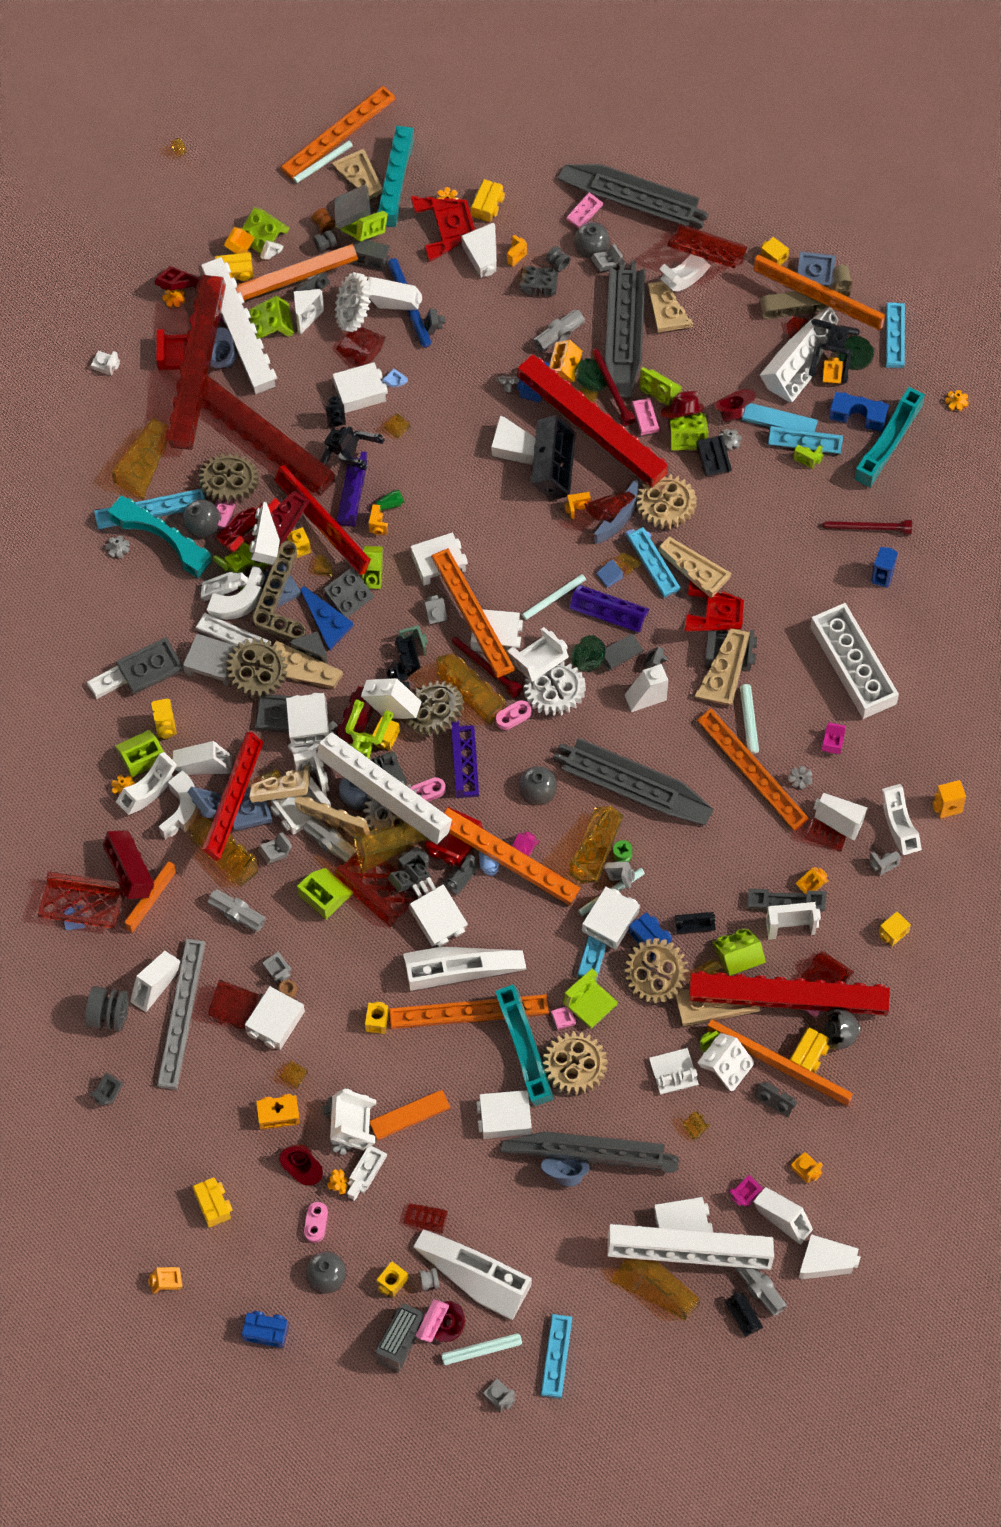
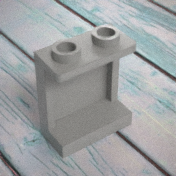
M196 634L183 664L184 673L192 676L193 672L221 680L224 686H228L229 681H233V679H227L230 673L226 672V668L229 667L226 665V661L231 660L228 658V655L233 653V647L238 648V646Z

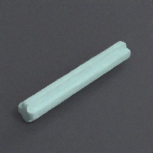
M743 684L740 686L747 749L754 755L759 752L752 690L750 684Z
M516 1333L441 1354L443 1364L448 1365L519 1346L522 1344L520 1334Z

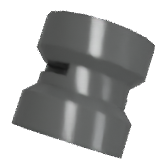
M331 230L325 231L323 235L318 234L313 237L320 253L326 251L329 247L337 246L336 238Z
M558 246L553 247L546 255V260L551 264L553 263L558 271L564 270L571 260L567 254L562 253Z

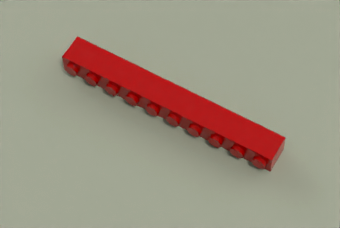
M532 354L517 368V377L651 488L667 475L668 465L663 458L656 456L648 446L645 447L635 435L628 433L623 425L617 424L608 413H604L595 402L589 401L581 391H577L572 387L568 380L561 378L556 370L550 369L541 358H537Z
M696 971L691 973L689 1001L828 1012L830 1010H847L855 1014L887 1016L889 1012L890 987H885L883 984L865 986L864 983L849 985L843 981L826 983L824 980H814V982H807L802 978L786 980L784 977L766 979L762 975L754 976V978L746 977L744 974L727 976L726 973L721 972L711 975L704 971Z

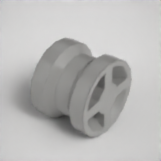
M432 1268L427 1272L424 1270L420 1271L423 1291L431 1287L439 1288L436 1268Z

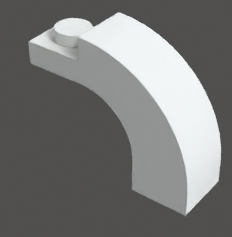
M693 251L676 268L671 269L663 264L660 270L664 274L660 279L673 291H681L701 278L711 265Z
M252 567L246 586L238 594L222 596L213 593L207 608L208 613L218 619L231 620L243 617L257 607L263 592L260 586L263 585L265 576L261 569Z
M165 752L160 753L146 776L136 784L123 788L116 803L128 815L145 808L167 788L168 781L173 778L172 773L177 764Z
M183 770L168 781L169 789L179 799L180 805L178 810L159 826L160 835L164 839L174 836L179 828L186 832L193 825L197 817L198 806L192 802V798L187 793L191 786H195Z
M898 784L882 789L884 813L898 849L903 855L922 850L919 832L912 825L907 812L903 786Z

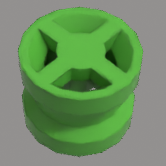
M620 840L614 844V860L616 862H629L631 860L632 845L628 841Z

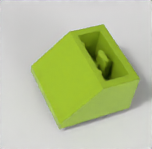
M150 730L115 745L131 778L151 769L159 754L164 752L156 736Z
M326 868L310 873L297 886L298 896L326 920L353 894L352 890Z
M739 929L734 934L723 935L717 940L712 941L723 969L729 976L766 963L761 942L749 929Z

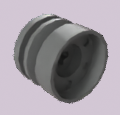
M93 986L87 1002L86 1026L100 1029L105 1020L107 1030H112L114 1026L115 1031L121 1032L128 1015V992L121 990L118 994V990L113 989L110 997H108L107 988Z

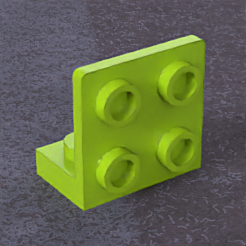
M254 207L242 229L254 236L250 247L261 254L266 240L274 242L280 232L287 234L290 227L264 210Z
M380 211L360 218L358 221L340 228V230L351 235L357 241L376 237L385 233L388 213Z
M277 295L248 310L251 317L249 322L250 324L254 323L257 330L255 334L257 339H261L277 330L288 337L294 334L289 303Z
M644 367L640 369L639 388L645 394L655 397L659 402L671 405L673 398L682 391V387L653 369L650 371Z
M700 412L679 418H669L671 451L698 450L696 442L708 438L706 413Z
M590 969L565 992L563 1004L590 1028H593L618 1004L611 995L597 984L596 978L598 973L594 969Z

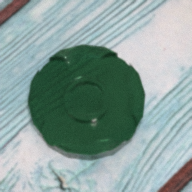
M851 336L849 339H846L845 348L850 349L852 353L849 369L861 370L869 366L874 358V348L870 342L860 336ZM838 353L839 361H843L842 365H844L845 354Z
M591 358L579 361L575 367L577 381L590 391L597 392L603 390L607 383L596 361Z
M588 635L580 639L581 642L575 645L572 652V663L582 672L589 673L600 666L605 657V644L594 635Z

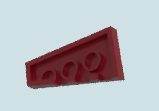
M295 491L271 513L280 540L279 548L286 541L310 500ZM253 529L243 537L244 542L248 545L255 539V536L252 535Z

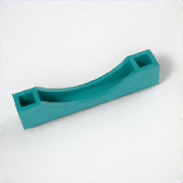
M396 126L378 210V212L384 211L388 213L386 226L390 227L397 226L405 172L414 144V128Z
M911 387L907 388L882 435L871 450L865 454L856 468L854 480L870 488L872 487L921 410L925 394Z
M121 495L108 510V519L122 529L144 530L165 540L177 553L183 569L197 579L211 564V554L206 548H200L191 538H185L176 528H170L161 518H155L147 509L137 506L132 499Z
M513 984L496 990L502 1013L519 1057L531 1102L538 1106L554 1100L517 987Z

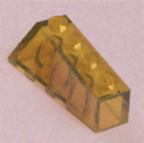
M155 418L150 420L111 471L115 484L142 499L145 498L154 471L158 467L160 457H162L170 438L168 425Z
M454 654L439 656L436 659L437 676L442 681H446L447 684L452 683L454 687L456 686L463 696V701L488 725L496 720L497 713L506 708V701L503 696L496 694L488 682H483L475 670H470L461 657L458 658Z
M612 806L595 807L580 847L569 863V874L581 884L597 883L623 818V815Z
M202 816L189 826V837L195 844L199 843L202 847L204 846L213 818L208 819ZM229 834L221 859L214 861V863L220 870L224 869L228 873L227 877L232 883H237L241 887L258 873L256 857L252 853L248 855L245 851L246 848L241 843L237 845L233 836Z
M407 822L353 835L361 873L372 869L419 841L429 839Z
M626 1258L610 1281L644 1297L645 1300L661 1306L664 1310L684 1320H687L700 1303V1298L656 1260Z

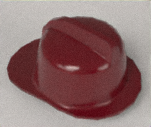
M750 389L738 390L718 400L714 407L720 411L724 422L736 420L744 415L745 406L754 401L756 394Z
M684 391L678 393L673 398L671 405L662 409L661 416L664 418H679L689 414H697L704 410V406L699 403L697 391Z
M292 1144L281 1152L279 1158L281 1166L299 1183L310 1186L320 1182L323 1177L322 1165L312 1155L308 1147L301 1144Z

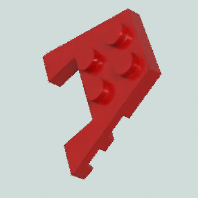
M411 196L414 213L433 210L441 236V242L425 245L429 262L434 261L462 244V235L475 230L467 200Z
M277 498L271 499V502L267 504L270 514L280 504ZM251 507L238 513L215 537L217 542L234 552L245 541L243 539L245 536L244 532L247 529L253 528L257 523V519H255L257 508Z
M689 580L688 595L707 598L705 617L687 614L684 631L742 628L743 599L724 591L721 593L717 592L710 598Z

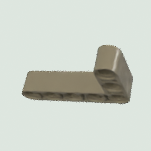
M839 265L832 271L831 285L828 288L850 298L852 280L847 265ZM797 291L766 295L759 300L762 315L765 319L821 312L827 307V305Z
M285 541L279 548L277 558L273 563L255 609L253 621L257 629L292 641L306 636L304 625L275 614L297 557L296 545L292 541ZM286 548L293 549V553L290 555L284 554V550ZM285 565L287 567V569L284 572H279L277 570L278 566ZM273 582H278L280 587L273 589L270 585ZM267 599L274 601L271 606L263 604ZM260 616L267 618L264 623L257 622V619ZM280 622L285 626L283 629L278 630L274 627L275 624ZM295 629H300L302 634L294 636L292 632Z

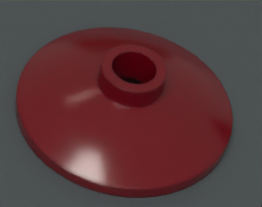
M444 1301L449 1305V1308L434 1338L441 1342H451L457 1339L464 1329L465 1313L459 1304L453 1301Z

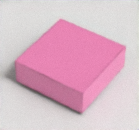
M566 1006L551 1011L557 1031L576 1025L572 1011Z

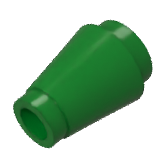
M399 489L396 491L392 490L376 501L377 505H380V511L400 507L401 504L405 503Z

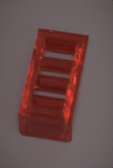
M811 817L805 839L842 851L846 836L822 821ZM814 828L818 829L816 834L813 833ZM821 831H825V834H824L823 837L820 836ZM829 833L833 834L831 840L827 839ZM836 836H840L838 844L834 842Z
M409 1203L404 1224L443 1234L448 1211ZM413 1210L417 1211L415 1220L411 1219ZM423 1212V1220L419 1221L420 1214ZM431 1214V1221L426 1222L428 1215ZM436 1216L440 1217L438 1224L434 1223Z

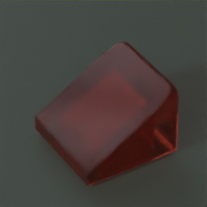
M793 317L787 322L789 338H792L808 323V319Z

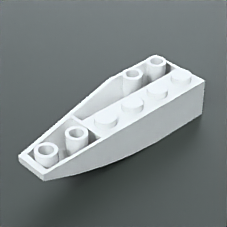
M829 306L813 318L834 323L835 325L839 321L834 310ZM812 320L783 346L760 374L767 389L788 402H793L811 380L812 376H809V369L812 364L814 347L819 343H826L827 340L825 336L828 333V329L813 326ZM821 348L819 352L818 363L824 352V350Z
M437 947L403 954L410 991L526 970L523 950Z
M424 1229L414 1245L415 1250L475 1302L513 1321L532 1285V1278L476 1250Z

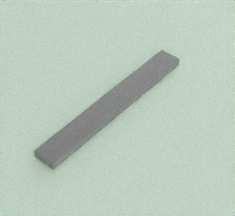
M185 940L157 1083L158 1088L178 1089L206 945L205 941Z

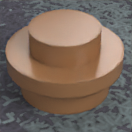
M284 980L278 985V991L293 998L297 994V985L291 980Z

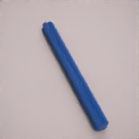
M390 258L387 264L394 281L407 284L398 260ZM407 310L421 346L429 347L432 342L419 311Z

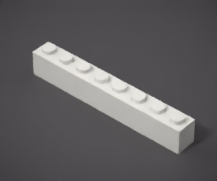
M222 257L202 264L205 278L226 327L231 333L232 341L255 394L276 387L275 380L277 376L274 369L270 370L268 366L271 363L267 353L263 354L261 350L264 346L261 339H257L255 336L257 333L254 323L250 324L249 318H251L249 311L242 306L244 300L241 293L236 292L237 284L234 277L230 278L229 273L231 270L228 263H224Z
M331 732L319 743L317 758L435 844H438L449 833L452 822L450 817Z
M610 1224L607 1237L608 1257L771 1270L774 1259L773 1237Z

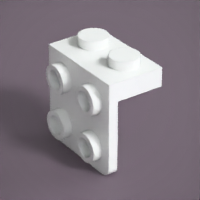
M316 749L309 751L301 750L297 754H293L295 771L303 770V766L309 764L311 774L316 773L320 789L327 797L326 792L329 791L326 772H324L323 761L317 758Z
M720 1033L697 1062L701 1068L715 1072L729 1091L736 1089L754 1065L753 1059L736 1037Z

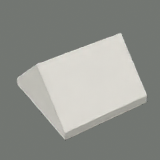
M320 289L294 291L299 334H302L324 311L323 295Z

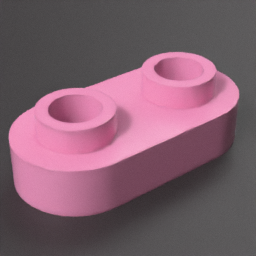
M521 700L499 711L496 715L497 726L500 729L508 730L527 720L531 716L530 704ZM503 720H508L509 722H508V723H503L502 721H503Z
M431 778L410 788L411 790L417 789L416 793L428 802L442 797L446 790L445 783L440 778ZM433 788H439V790L433 791Z
M321 1202L312 1203L307 1210L304 1235L307 1241L311 1243L320 1242L325 1235L328 1210L326 1205ZM320 1209L321 1213L315 1214L314 1211ZM313 1228H316L318 1230L315 1234L311 1233L310 1231Z

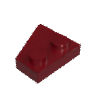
M169 266L156 277L155 285L160 286L163 290L172 291L197 286L200 284L201 278Z

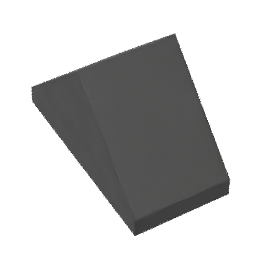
M318 631L292 640L291 647L327 664V654Z

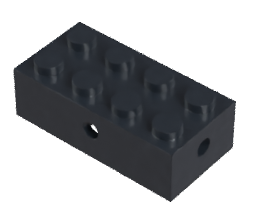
M557 415L537 420L531 484L551 501L570 495L576 432Z

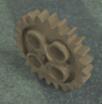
M229 452L228 456L221 453L220 458L214 455V460L208 458V463H203V468H200L199 486L202 487V492H206V497L212 496V501L219 499L220 504L223 500H226L227 505L230 501L236 504L237 499L243 502V497L249 499L250 493L254 494L255 489L258 488L259 476L256 465H251V460L245 461V456L238 458V453L234 457H232L231 452Z
M253 637L252 643L245 639L244 645L239 642L238 648L233 647V653L228 655V658L231 660L226 661V665L229 666L226 668V672L230 673L227 679H233L231 686L238 685L236 691L244 690L243 696L249 692L250 698L257 694L258 699H260L262 693L265 697H268L269 691L274 694L275 688L280 689V683H284L285 678L283 676L287 675V671L284 669L288 665L283 663L286 657H280L282 650L276 652L277 645L275 644L271 647L270 640L264 644L263 638L256 642L255 637ZM244 655H251L253 660H247ZM269 658L272 663L266 664L263 659ZM247 672L250 674V677L244 678L241 673ZM260 676H267L269 681H262Z
M437 680L435 685L429 682L428 687L423 684L422 690L416 688L417 693L414 694L422 701L417 717L406 718L405 721L411 730H414L416 734L420 732L422 736L426 732L429 736H431L432 732L438 735L439 730L445 732L446 726L452 728L451 722L457 723L456 717L462 716L460 711L464 710L462 706L464 704L463 696L456 686L454 687L452 683L447 684L446 681L440 684L439 680Z

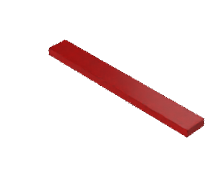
M279 466L274 481L288 496L295 491L310 500L303 513L360 575L365 574L371 559L286 466Z
M251 731L245 734L202 849L215 861L221 859L263 745V741Z

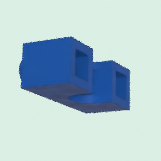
M835 392L829 419L847 423L850 415L859 413L866 419L865 428L883 432L889 404H885L882 401L869 400L865 397L852 396L845 392Z

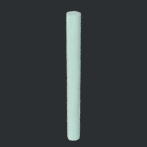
M347 141L293 177L296 184L350 149L353 146L352 143Z
M583 574L579 575L522 614L525 620L529 619L586 580Z
M642 868L635 871L634 881L645 874ZM621 880L611 888L621 891L625 888V884ZM600 895L580 908L578 913L584 916L590 912Z

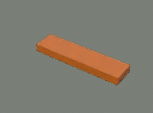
M166 863L154 880V888L151 890L149 898H141L125 920L127 931L131 933L135 931L175 875L176 869L173 863Z
M440 1090L370 1120L369 1124L378 1141L450 1109V1105L443 1090Z

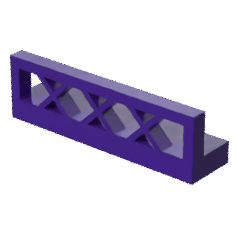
M361 451L360 458H354L364 460L368 464L367 452ZM347 466L337 517L339 525L356 526L366 470Z
M579 585L574 591L569 609L639 633L642 630L644 619L650 610L641 605Z
M459 720L457 723L451 722L456 798L479 797L474 725L459 726ZM471 731V737L467 741L460 738V732ZM466 747L472 751L468 759L461 755V752ZM467 764L474 769L469 776L462 772V769ZM469 781L475 786V791L464 792L463 787Z

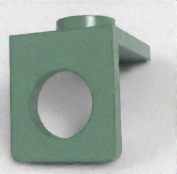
M419 625L398 631V636H402L403 639L410 635L413 638L418 637L423 655H427V637L425 633H421ZM412 632L411 634L404 636L405 633Z

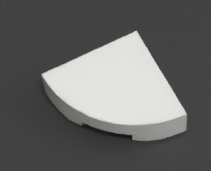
M266 240L260 257L262 259H270L277 253L279 254L284 246Z

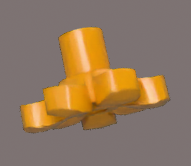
M445 187L444 192L442 190L437 192L440 197L436 199H458L455 197L457 191L452 190L450 192L449 187Z
M178 289L172 291L165 290L163 301L166 302V306L169 308L173 304L174 307H179L180 303H185V297H183L185 293L183 290L178 291Z
M956 390L955 394L953 391L948 393V397L945 399V403L950 404L948 409L953 411L956 407L957 411H962L963 407L967 408L969 403L966 401L968 399L967 394H962L960 390Z
M118 775V781L113 780L111 786L114 787L112 792L115 795L118 793L120 795L123 788L134 785L135 782L132 781L129 775L125 778L123 775Z
M341 1169L331 1171L332 1176H330V1182L327 1183L328 1188L334 1191L338 1190L341 1195L346 1193L349 1189L346 1183L349 1180L346 1176L344 1177V1171Z

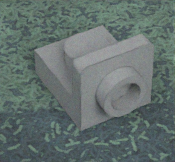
M895 851L892 854H885L880 860L876 853L872 852L869 865L873 871H877L881 876L900 864L901 856Z
M498 1379L483 1393V1396L500 1412L505 1408L508 1410L515 1402V1392L513 1390L510 1391Z

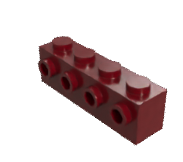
M361 686L357 687L356 692H352L349 700L351 702L350 706L345 708L343 713L344 720L342 724L338 725L336 735L348 744L353 743L351 735L346 733L345 728L353 711L354 702L356 700L364 702L353 729L354 732L362 733L365 731L374 709L361 697L364 689Z
M129 830L107 831L102 846L127 899L149 898L151 890L154 888V880L151 878L147 865L144 864L141 853L138 851L135 840L132 838Z

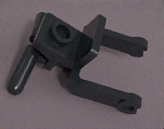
M813 319L811 321L813 326L828 329V333L825 336L827 337L826 343H819L814 347L809 376H815L821 348L845 354L841 383H847L852 353L850 349L845 348L848 334L859 335L860 330Z
M350 426L348 428L342 427L339 431L332 429L324 441L327 447L319 462V466L324 468L332 452H334L336 455L339 454V458L344 465L366 470L368 465L364 460L352 458L355 455L358 441L362 439L383 444L385 439L378 433L353 432V428Z

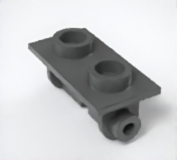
M326 272L307 278L306 282L303 281L294 287V290H292L293 294L294 291L322 290L330 284Z
M471 854L465 856L462 866H456L444 881V886L459 895L480 867V864L474 861L475 857Z
M763 1081L760 1083L754 1097L789 1117L792 1109L798 1103L795 1101V1098L785 1092L779 1095L780 1089L770 1084V1082L766 1083Z

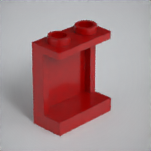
M158 329L156 351L158 370L202 369V362H205V351H202V346H205V336L201 335V330L197 329V334L165 335L164 329Z
M447 807L483 829L481 821ZM450 833L438 844H435L433 841H426L425 843L427 853L431 857H438L443 859L448 865H456L458 867L462 866L464 857L468 856L473 848Z

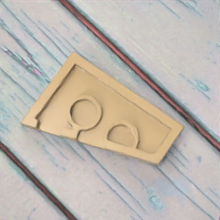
M364 149L332 162L333 167L355 188L367 185L369 200L382 194L383 188Z
M663 281L648 283L647 288L657 332L693 327L692 320L688 318L684 308L680 306L670 287Z
M310 765L303 766V770L293 772V770L288 771L285 776L278 779L271 777L252 784L249 796L251 803L306 795L311 774Z

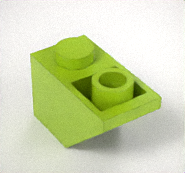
M364 546L363 552L371 561L366 573L363 574L362 580L368 588L381 589L383 547Z

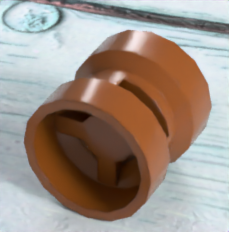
M325 208L316 210L311 217V220L316 225H319L318 227L323 233L327 230H332L336 224L334 218L329 216Z

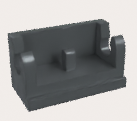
M366 239L364 241L354 240L353 246L358 260L350 263L384 271L389 259L387 255L390 246Z
M632 633L602 650L599 658L607 670L610 671L642 653L644 650Z

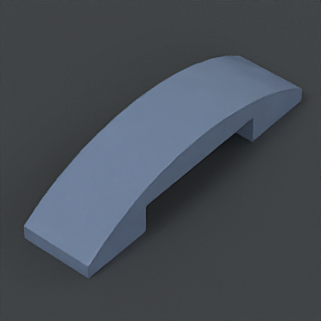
M634 480L625 492L624 502L626 504L611 523L604 520L594 533V543L599 544L608 540L627 523L637 502V480Z

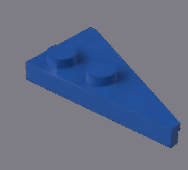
M303 586L301 588L303 598L310 609L321 636L325 640L328 650H331L354 626L353 622Z

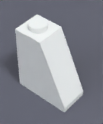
M491 223L462 235V247L480 278L497 272L495 224Z
M369 277L368 281L370 283L368 286L371 287L369 291L371 296L369 298L378 309L418 310L419 304L422 301V294L416 286Z
M500 416L492 443V456L533 465L536 438L505 417Z
M662 664L643 670L625 693V699L631 712L667 700L668 678Z
M214 741L173 750L172 760L177 764L175 770L179 773L182 770L187 775L229 774L232 771V755Z
M823 793L821 799H816L813 808L816 810L815 818L854 841L867 811V807Z
M166 951L161 953L136 976L130 1002L144 1012H147L177 975L180 960Z
M767 1187L756 1196L754 1204L758 1212L800 1245L812 1232L813 1228L803 1208Z
M811 1234L799 1278L810 1279L852 1274L853 1267L858 1268L861 1256H857L859 1249Z

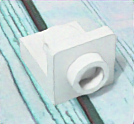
M98 351L91 364V368L112 376L114 370H117L120 364L117 352L113 351L112 355Z

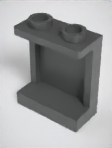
M750 630L741 671H750L751 665H755L756 654L752 653V649L757 646V637H754V630ZM708 631L705 667L711 668V664L716 659L720 651L719 649L729 632Z

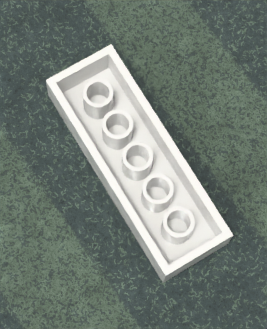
M846 603L813 616L810 628L862 718L865 719L896 705L899 693Z

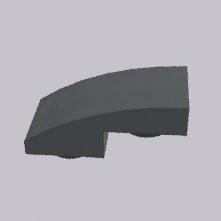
M418 862L408 864L402 871L390 873L387 879L398 892L412 888L413 885L426 880L431 875L426 870V867Z

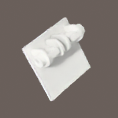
M688 1048L649 1058L660 1095L699 1085L696 1077L697 1071L693 1067Z

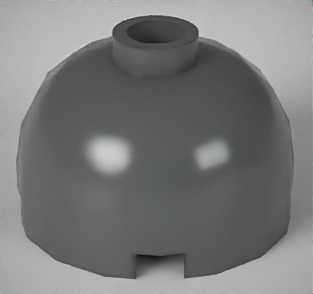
M597 222L582 224L577 229L574 237L576 251L583 257L590 259L593 253L608 251L610 245L608 231Z
M207 500L191 502L187 505L183 514L184 525L194 536L207 537L212 535L218 529L219 520L221 521L219 509Z
M543 766L528 768L520 777V795L526 802L532 805L547 804L553 800L557 792L555 775L551 770Z
M830 1010L827 1013V1016H830L829 1022H825V1036L829 1038L828 1044H832L830 1048L844 1049L852 1046L860 1034V1024L855 1016L847 1010Z
M323 1251L313 1255L306 1267V1278L310 1287L324 1294L333 1293L340 1289L347 1276L346 1266L342 1258L330 1251Z

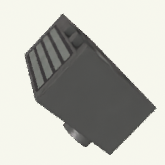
M402 1303L400 1308H396L392 1317L393 1321L386 1328L383 1339L375 1351L374 1356H376L377 1364L400 1373L417 1338L415 1335L422 1323L423 1316L425 1315L424 1312Z

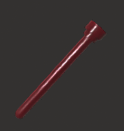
M594 348L592 350L593 357L621 412L620 421L623 426L631 425L636 421L633 412L627 410L599 350Z
M904 520L901 523L825 521L822 524L825 529L898 530L904 532V534L912 535V520Z
M452 638L451 641L456 647L506 687L507 694L512 698L520 695L523 690L522 685L508 680L505 676L497 678L488 662L459 638Z

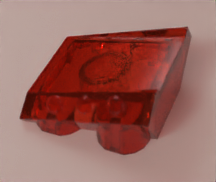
M357 327V331L353 330V332L349 331L338 344L336 351L340 352L344 357H353L357 365L363 366L371 363L381 351L386 337L366 328Z
M617 492L584 505L586 510L597 521L607 520L617 515L621 508L627 506L636 497L631 492Z
M821 950L819 954L815 955L812 964L803 973L801 978L807 982L824 980L826 983H834L835 981L846 983L854 971Z
M219 980L208 1010V1016L213 1017L216 1023L222 1024L227 1022L235 1028L246 1030L245 1024L254 1011L259 994Z

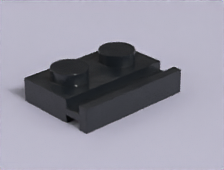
M723 435L696 442L705 477L732 471Z

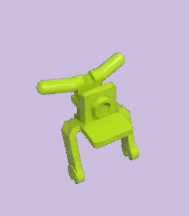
M245 542L237 548V551L226 556L225 559L218 555L213 556L215 563L224 568L226 572L245 573L246 567L250 566L251 568L254 566L263 570L269 565L268 563H256L255 560H251L252 552H249L250 545ZM245 586L238 588L240 591H242Z
M356 700L345 729L346 733L351 735L353 743L349 745L370 759L372 745L382 743L388 724L393 718V713L388 710L384 712L376 736L364 732H354L353 729L364 705V702Z

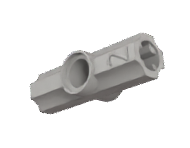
M573 310L561 320L555 319L552 321L546 331L534 338L537 349L540 352H545L555 345L556 342L567 340L572 331L585 323L582 313L579 310Z
M315 817L310 818L303 827V831L314 838L327 853H333L346 864L351 863L355 859L358 850L346 842L336 829H329Z
M218 889L213 891L209 897L208 905L224 913L225 917L231 922L241 923L256 933L264 926L266 917L249 908L248 904L239 898L233 899Z
M735 1267L741 1278L747 1283L748 1290L756 1300L761 1301L772 1317L778 1315L787 1307L785 1301L774 1289L773 1282L765 1273L762 1274L756 1268Z

